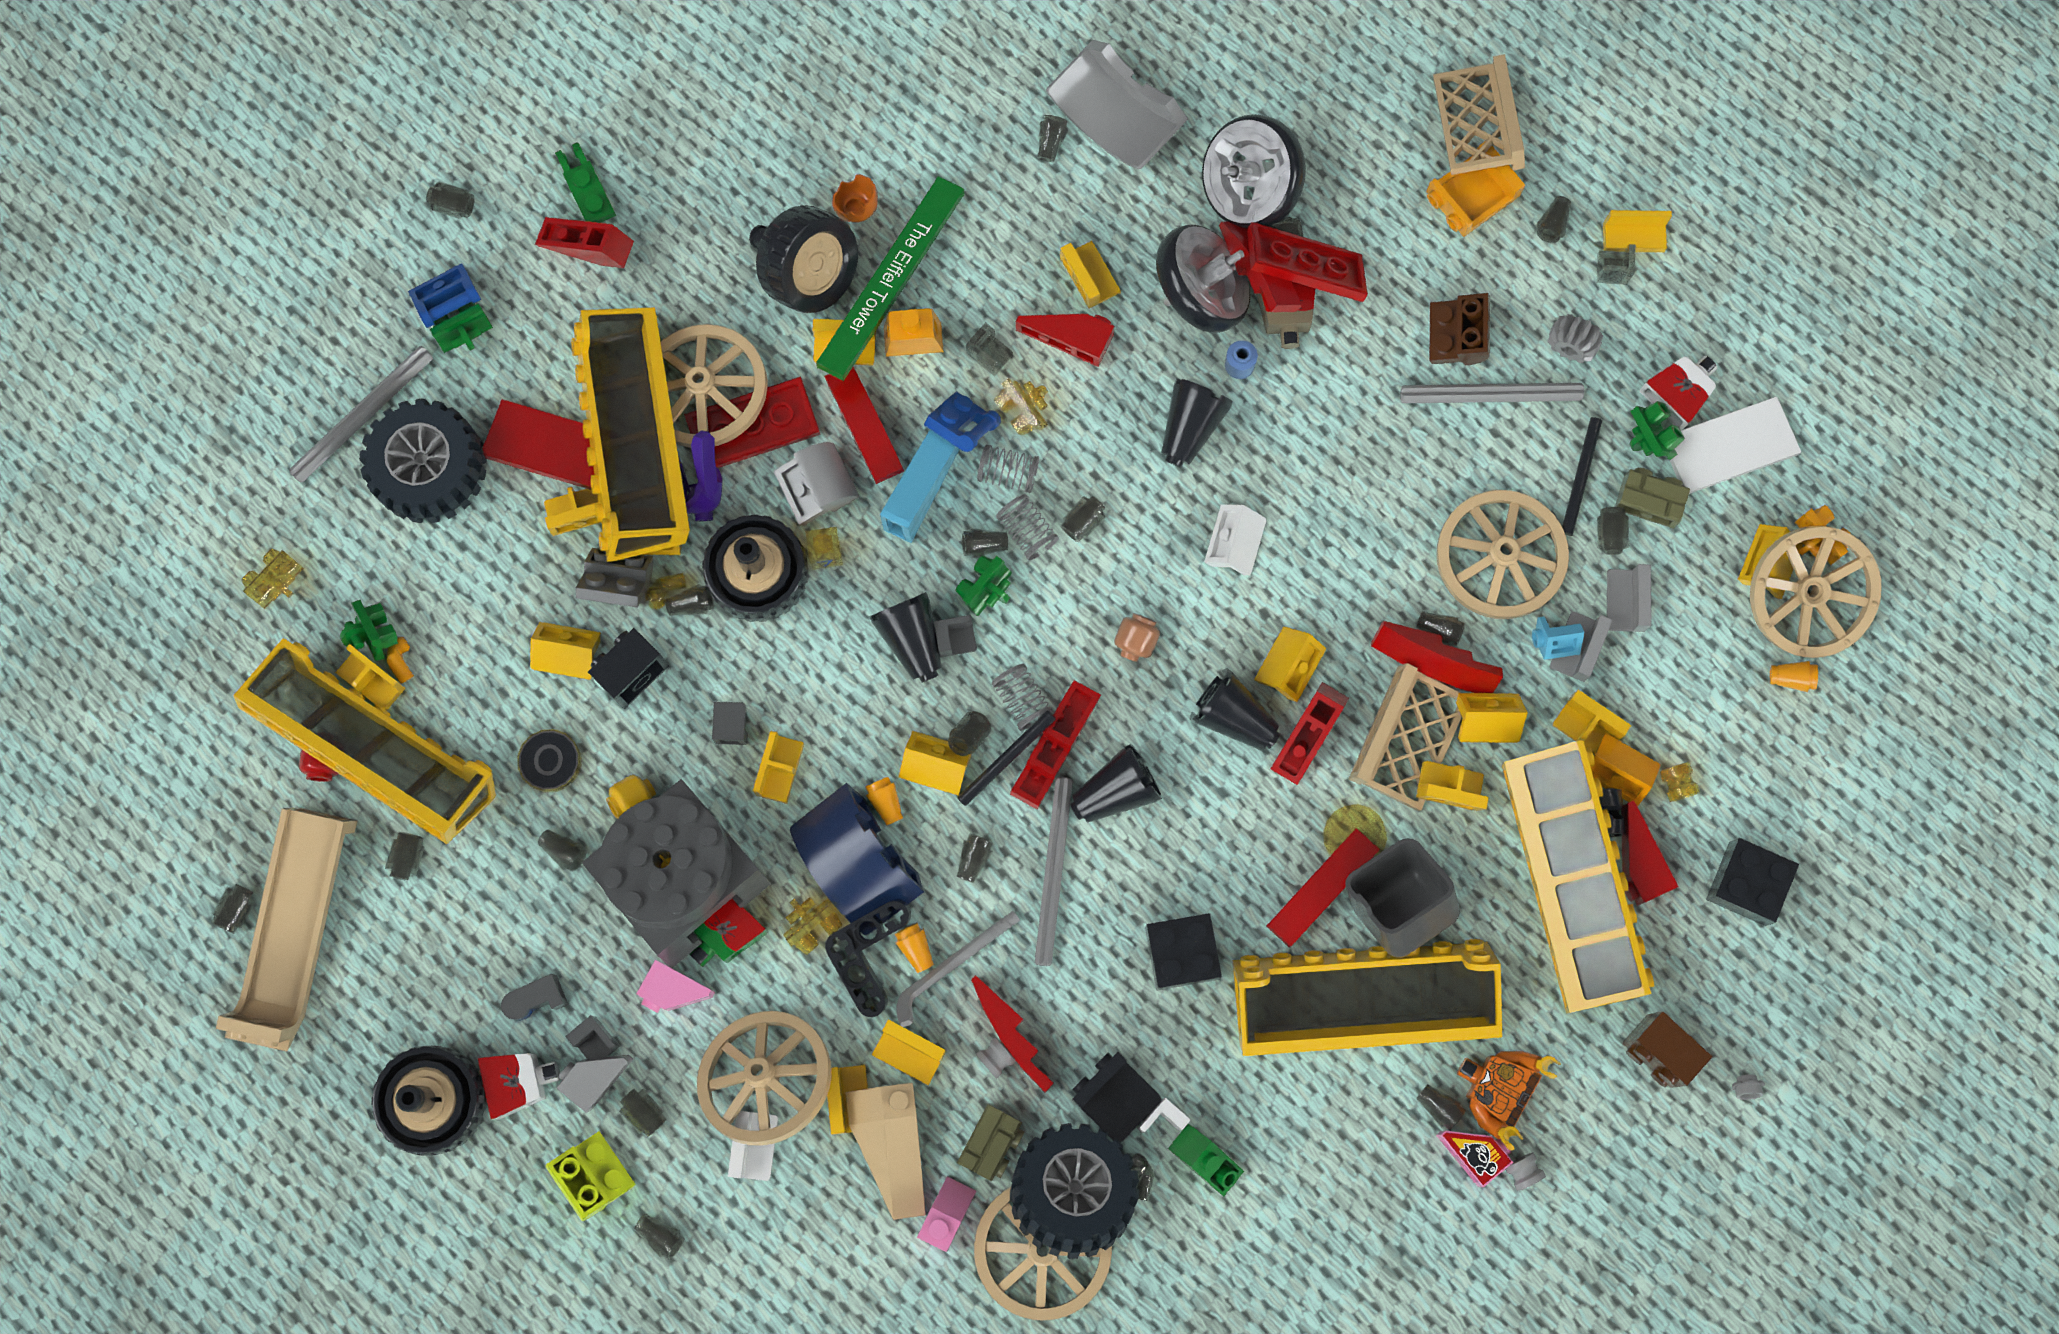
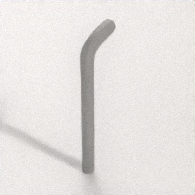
M1014 911L1004 916L996 924L985 930L901 993L896 1009L897 1018L902 1027L913 1023L912 1002L918 995L1020 921Z

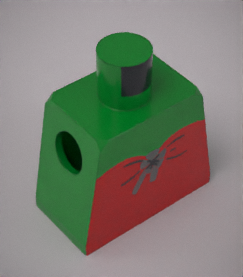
M730 899L693 931L702 940V943L689 955L702 967L715 954L728 963L764 937L769 931L744 907L740 908L733 899Z

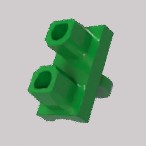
M470 302L458 308L460 314L452 318L445 315L434 321L435 324L430 331L444 353L454 348L456 349L463 344H466L470 351L475 349L472 340L493 328L480 304L476 305Z
M1657 401L1646 408L1636 406L1630 411L1638 425L1632 429L1635 437L1629 443L1633 451L1643 450L1646 456L1654 453L1656 457L1666 456L1669 460L1678 455L1675 448L1685 440V437L1675 425H1670L1665 430L1660 423L1671 416L1665 403Z
M981 556L974 565L975 572L980 575L975 584L964 579L955 589L969 610L976 616H979L987 605L992 608L998 600L1004 604H1007L1010 600L1005 591L1011 584L1007 579L1012 572L1005 566L1004 560L998 556L994 559Z
M361 600L351 602L357 616L355 624L352 621L344 624L345 628L340 633L343 645L347 647L351 644L356 649H362L364 642H366L375 662L384 659L383 649L398 644V640L392 624L375 628V626L387 623L386 614L381 603L364 608Z

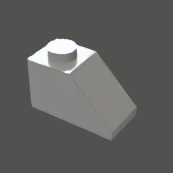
M630 1055L583 1059L575 1065L570 1062L559 1075L562 1081L557 1086V1089L587 1113L596 1106L633 1058Z

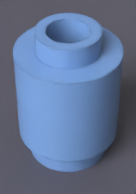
M1236 341L1230 345L1226 354L1225 369L1231 377L1244 379L1253 373L1258 357L1254 345L1247 341Z

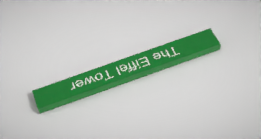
M939 176L936 178L817 360V368L843 381L845 380L964 196V188Z

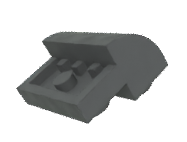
M600 547L592 548L584 561V574L576 586V599L638 608L640 603L645 604L649 593L653 570V556L641 554L607 562L606 551H601Z

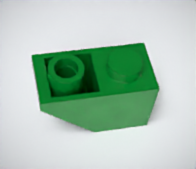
M1189 1123L1168 1148L1178 1159L1223 1197L1244 1172L1218 1146Z

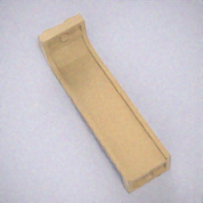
M298 807L281 809L241 995L235 1009L230 1013L218 1016L216 1029L226 1031L225 1038L288 1051L305 1017L345 834L355 833L357 820Z

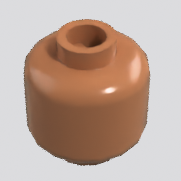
M1133 613L1132 617L1123 618L1114 639L1115 645L1122 649L1120 655L1135 662H1138L1139 657H1151L1160 636V631L1155 627L1157 622Z

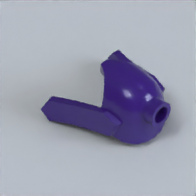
M703 430L693 436L691 443L697 483L688 484L679 458L687 514H694L696 522L713 521V511L719 506L722 497L723 479L715 465V438L709 432Z

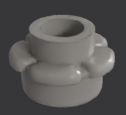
M1742 1075L1737 1077V1082L1732 1084V1089L1735 1090L1737 1099L1751 1100L1763 1096L1762 1087L1765 1086V1083L1761 1080L1758 1081L1756 1075Z

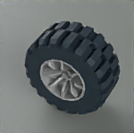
M416 399L415 405H411L407 400L398 403L399 409L395 411L388 408L382 412L385 417L380 422L375 419L370 425L373 429L371 435L365 434L362 440L366 450L360 451L359 461L364 465L360 470L363 479L368 483L367 487L370 492L396 516L402 519L408 517L412 522L422 523L423 518H426L430 523L440 522L439 516L443 514L450 519L457 515L455 509L459 506H462L465 510L471 504L468 500L471 494L477 496L481 490L477 483L478 479L485 480L486 470L482 466V464L487 463L482 449L483 443L472 426L457 410L452 407L447 408L444 403L436 400L432 402V405L426 399Z
M1071 1123L1061 1124L1058 1132H1055L1054 1128L1051 1127L1043 1131L1040 1139L1034 1137L1028 1143L1026 1151H1022L1011 1181L1010 1201L1013 1202L1011 1211L1014 1219H1020L1021 1221L1019 1229L1024 1236L1031 1234L1034 1237L1032 1244L1040 1249L1044 1244L1051 1248L1049 1254L1057 1257L1060 1251L1068 1252V1259H1078L1082 1252H1085L1087 1257L1097 1255L1100 1248L1107 1250L1114 1244L1116 1238H1120L1125 1232L1139 1198V1190L1136 1188L1139 1177L1136 1170H1131L1134 1163L1129 1153L1123 1155L1121 1153L1123 1145L1117 1139H1114L1113 1142L1109 1141L1106 1138L1108 1132L1100 1128L1098 1133L1089 1131L1090 1125L1080 1123L1079 1129H1072Z

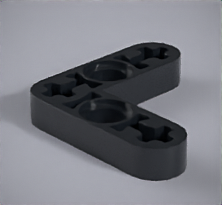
M895 899L887 902L836 931L828 937L825 943L828 957L856 1007L866 1017H876L881 1014L888 1005V998L862 950L909 923L911 909L903 900ZM891 906L895 910L901 908L904 913L900 916L902 922L899 923L896 919H893L886 923L885 927L889 930L885 932L883 923L876 914L880 913V918L882 919L892 912ZM865 921L874 923L877 928L876 936L872 939H866L860 933V926ZM837 937L840 941L846 940L848 942V946L845 947L848 957L854 953L857 957L847 962L844 966L840 962L846 959L843 951L838 950L836 952L833 947L837 944L835 939ZM852 965H859L864 969L865 978L862 982L857 983L849 978L848 970ZM869 981L873 985L867 989L872 998L878 996L880 1002L876 1004L877 1010L873 1006L867 1008L865 1002L868 1000L865 990L860 994L856 990L864 987Z

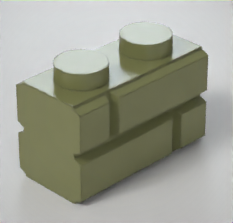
M1645 468L1630 469L1624 475L1614 510L1674 529L1682 519L1690 488L1682 486L1683 482L1676 478L1666 477L1663 480L1654 477L1653 472Z
M987 1104L957 1163L990 1181L995 1176L1001 1179L1010 1162L1004 1158L1010 1146L1015 1149L1017 1148L1025 1131L1020 1129L1022 1122Z

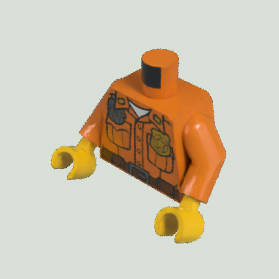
M1500 1051L1495 1056H1488L1482 1066L1466 1057L1457 1071V1075L1472 1083L1466 1097L1470 1099L1469 1108L1478 1125L1495 1138L1501 1139L1508 1150H1515V1147L1508 1142L1511 1136H1518L1523 1140V1136L1515 1128V1125L1542 1077L1538 1072L1541 1071L1542 1074L1550 1079L1557 1077L1554 1073L1548 1072L1550 1064L1556 1063L1561 1065L1560 1061L1552 1056L1542 1058L1541 1056L1524 1051Z

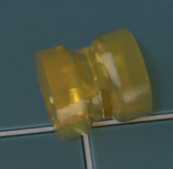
M1690 762L1659 772L1662 781L1667 783L1669 802L1701 793L1698 783L1692 779L1693 769Z

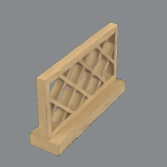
M1505 54L1493 56L1492 64L1433 74L1451 175L1510 164L1512 165V170L1524 169V146ZM1489 76V81L1483 87L1472 83L1475 77ZM1452 81L1459 84L1453 93L1443 89L1441 83ZM1466 88L1477 93L1470 102L1459 97ZM1483 97L1494 102L1488 111L1476 106ZM1452 103L1464 108L1457 117L1446 112ZM1470 112L1481 117L1474 126L1463 120ZM1487 121L1499 126L1492 135L1481 130ZM1457 126L1468 131L1462 140L1451 136V133ZM1475 135L1486 141L1479 150L1468 145ZM1492 145H1495L1503 150L1504 155L1491 157L1485 153ZM1462 150L1473 155L1470 161L1456 163L1455 161L1456 156Z
M1406 663L1398 666L1348 780L1359 785H1366L1408 807L1421 811L1426 800L1417 798L1414 801L1406 797L1402 783L1416 779L1419 784L1420 770L1414 757L1416 754L1428 750L1432 762L1442 764L1462 716L1458 707L1453 714L1445 716L1439 698L1448 695L1457 700L1458 693L1460 692L1418 672V668ZM1416 681L1427 685L1431 698L1417 703L1413 693ZM1435 690L1442 692L1443 694L1437 695ZM1408 700H1410L1411 705L1406 707ZM1433 701L1439 719L1425 723L1419 706ZM1413 708L1419 726L1405 731L1400 718L1403 711ZM1452 718L1448 726L1447 719ZM1441 722L1445 733L1444 738L1441 742L1432 744L1426 727ZM1397 727L1399 733L1393 735ZM1420 729L1427 747L1412 752L1406 734ZM1401 737L1407 754L1392 759L1388 745L1392 739ZM1440 746L1436 754L1434 748ZM1384 755H1385L1386 762L1381 763V761H1382V759H1383V757H1384ZM1408 758L1414 775L1400 780L1394 762ZM1388 765L1394 783L1384 786L1374 781V777L1378 768ZM1396 786L1398 792L1390 788Z

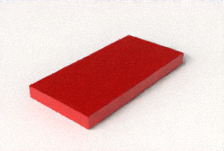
M1251 222L1247 235L1251 270L1356 301L1364 302L1368 291L1362 254Z
M801 376L767 387L764 405L751 426L733 440L715 446V465L717 468L821 435ZM753 392L730 399L729 401L743 413L751 400ZM719 404L707 407L709 433L723 429L735 421ZM697 411L684 414L690 434H697Z
M502 399L482 448L485 458L591 490V475L595 474L594 467L588 466L587 447L591 446L590 439L584 438L583 423ZM599 428L601 443L619 439L618 433ZM615 448L603 451L605 472L608 469Z

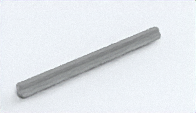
M419 346L289 469L290 474L297 481L304 482L432 360V355L424 347Z
M1582 383L1404 385L1400 390L1402 403L1580 401L1584 397V385Z
M1057 777L1055 781L1035 953V964L1040 966H1050L1053 957L1073 783L1072 779L1066 777Z

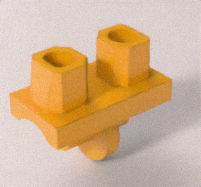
M1824 505L1814 511L1811 508L1796 520L1795 524L1799 528L1826 526L1835 517L1833 512ZM1844 528L1841 529V530H1843V531H1845V532L1850 533L1847 529H1844ZM1823 538L1802 541L1805 546L1798 550L1799 554L1802 556L1810 551L1816 558ZM1835 540L1827 560L1829 564L1832 565L1848 552V547Z

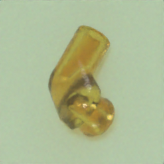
M684 572L659 577L646 592V601H649L651 609L663 608L665 606L664 597L669 591L687 588Z

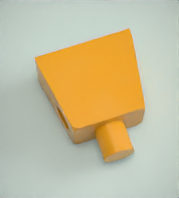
M908 309L888 312L884 324L886 357L944 352L941 321L933 309Z

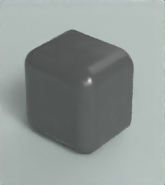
M1406 838L1399 840L1353 871L1346 879V889L1355 914L1385 951L1393 957L1407 956L1454 924L1460 915V907L1453 881L1424 847L1414 839Z

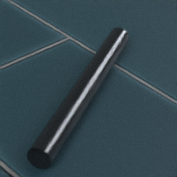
M1591 417L1562 525L1567 536H1573L1602 424V420L1596 417Z
M1047 710L957 797L964 806H967L1056 720V717Z

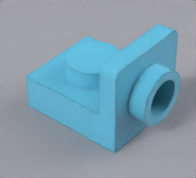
M1545 616L1537 618L1536 629L1532 630V642L1535 648H1539L1544 660L1580 655L1585 632L1581 624L1550 628Z

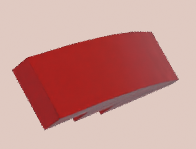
M1221 222L1219 227L1230 255L1239 250L1244 253V257L1236 261L1235 266L1238 275L1248 276L1254 294H1264L1271 312H1297L1302 303L1292 282L1251 270L1247 229L1238 227L1230 222Z
M852 367L844 381L831 374L825 375L827 385L838 404L839 410L875 483L878 484L904 472L891 441L854 367Z
M1383 621L1371 641V647L1401 664L1408 663L1418 668V672L1430 678L1472 693H1493L1503 678L1501 667L1473 661L1471 651L1444 645L1442 643V635Z
M1073 680L1053 714L1056 720L1043 731L1042 737L1010 792L1011 796L1038 810L1090 718L1101 694Z
M1355 828L1266 927L1290 948L1345 889L1347 877L1371 860L1380 849Z
M975 975L971 981L983 1010L999 1039L1021 1069L1046 1093L1054 1082L1031 1062L1039 1051L1015 1030L1024 1021L1023 1018Z

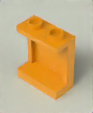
M1486 141L1480 144L1477 149L1479 150ZM1493 146L1485 153L1491 157L1500 156ZM1473 155L1466 159L1464 162L1470 161ZM1509 165L1454 175H1451V172H1449L1439 180L1434 178L1430 181L1426 192L1428 193L1427 198L1431 205L1436 209L1440 208L1447 216L1446 221L1450 228L1455 232L1459 231L1465 237L1520 197L1525 184Z

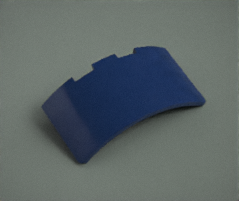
M845 783L790 827V833L802 860L817 884L840 913L852 923L891 900L899 899L909 904L924 893L918 872L900 855L892 844L886 847L877 835L881 828L875 820L867 800L848 783ZM891 906L892 912L882 919L880 918V913H877L876 916L882 923H885L902 909L895 910ZM865 921L860 926V932L863 935H869L877 929L874 923L870 921Z

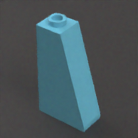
M931 429L880 513L883 530L909 543H912L960 450Z

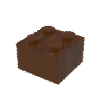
M1663 1011L1647 1014L1622 1042L1628 1048L1626 1054L1637 1064H1646L1653 1071L1650 1074L1651 1077L1665 1088L1667 1085L1671 1088L1688 1086L1713 1057Z

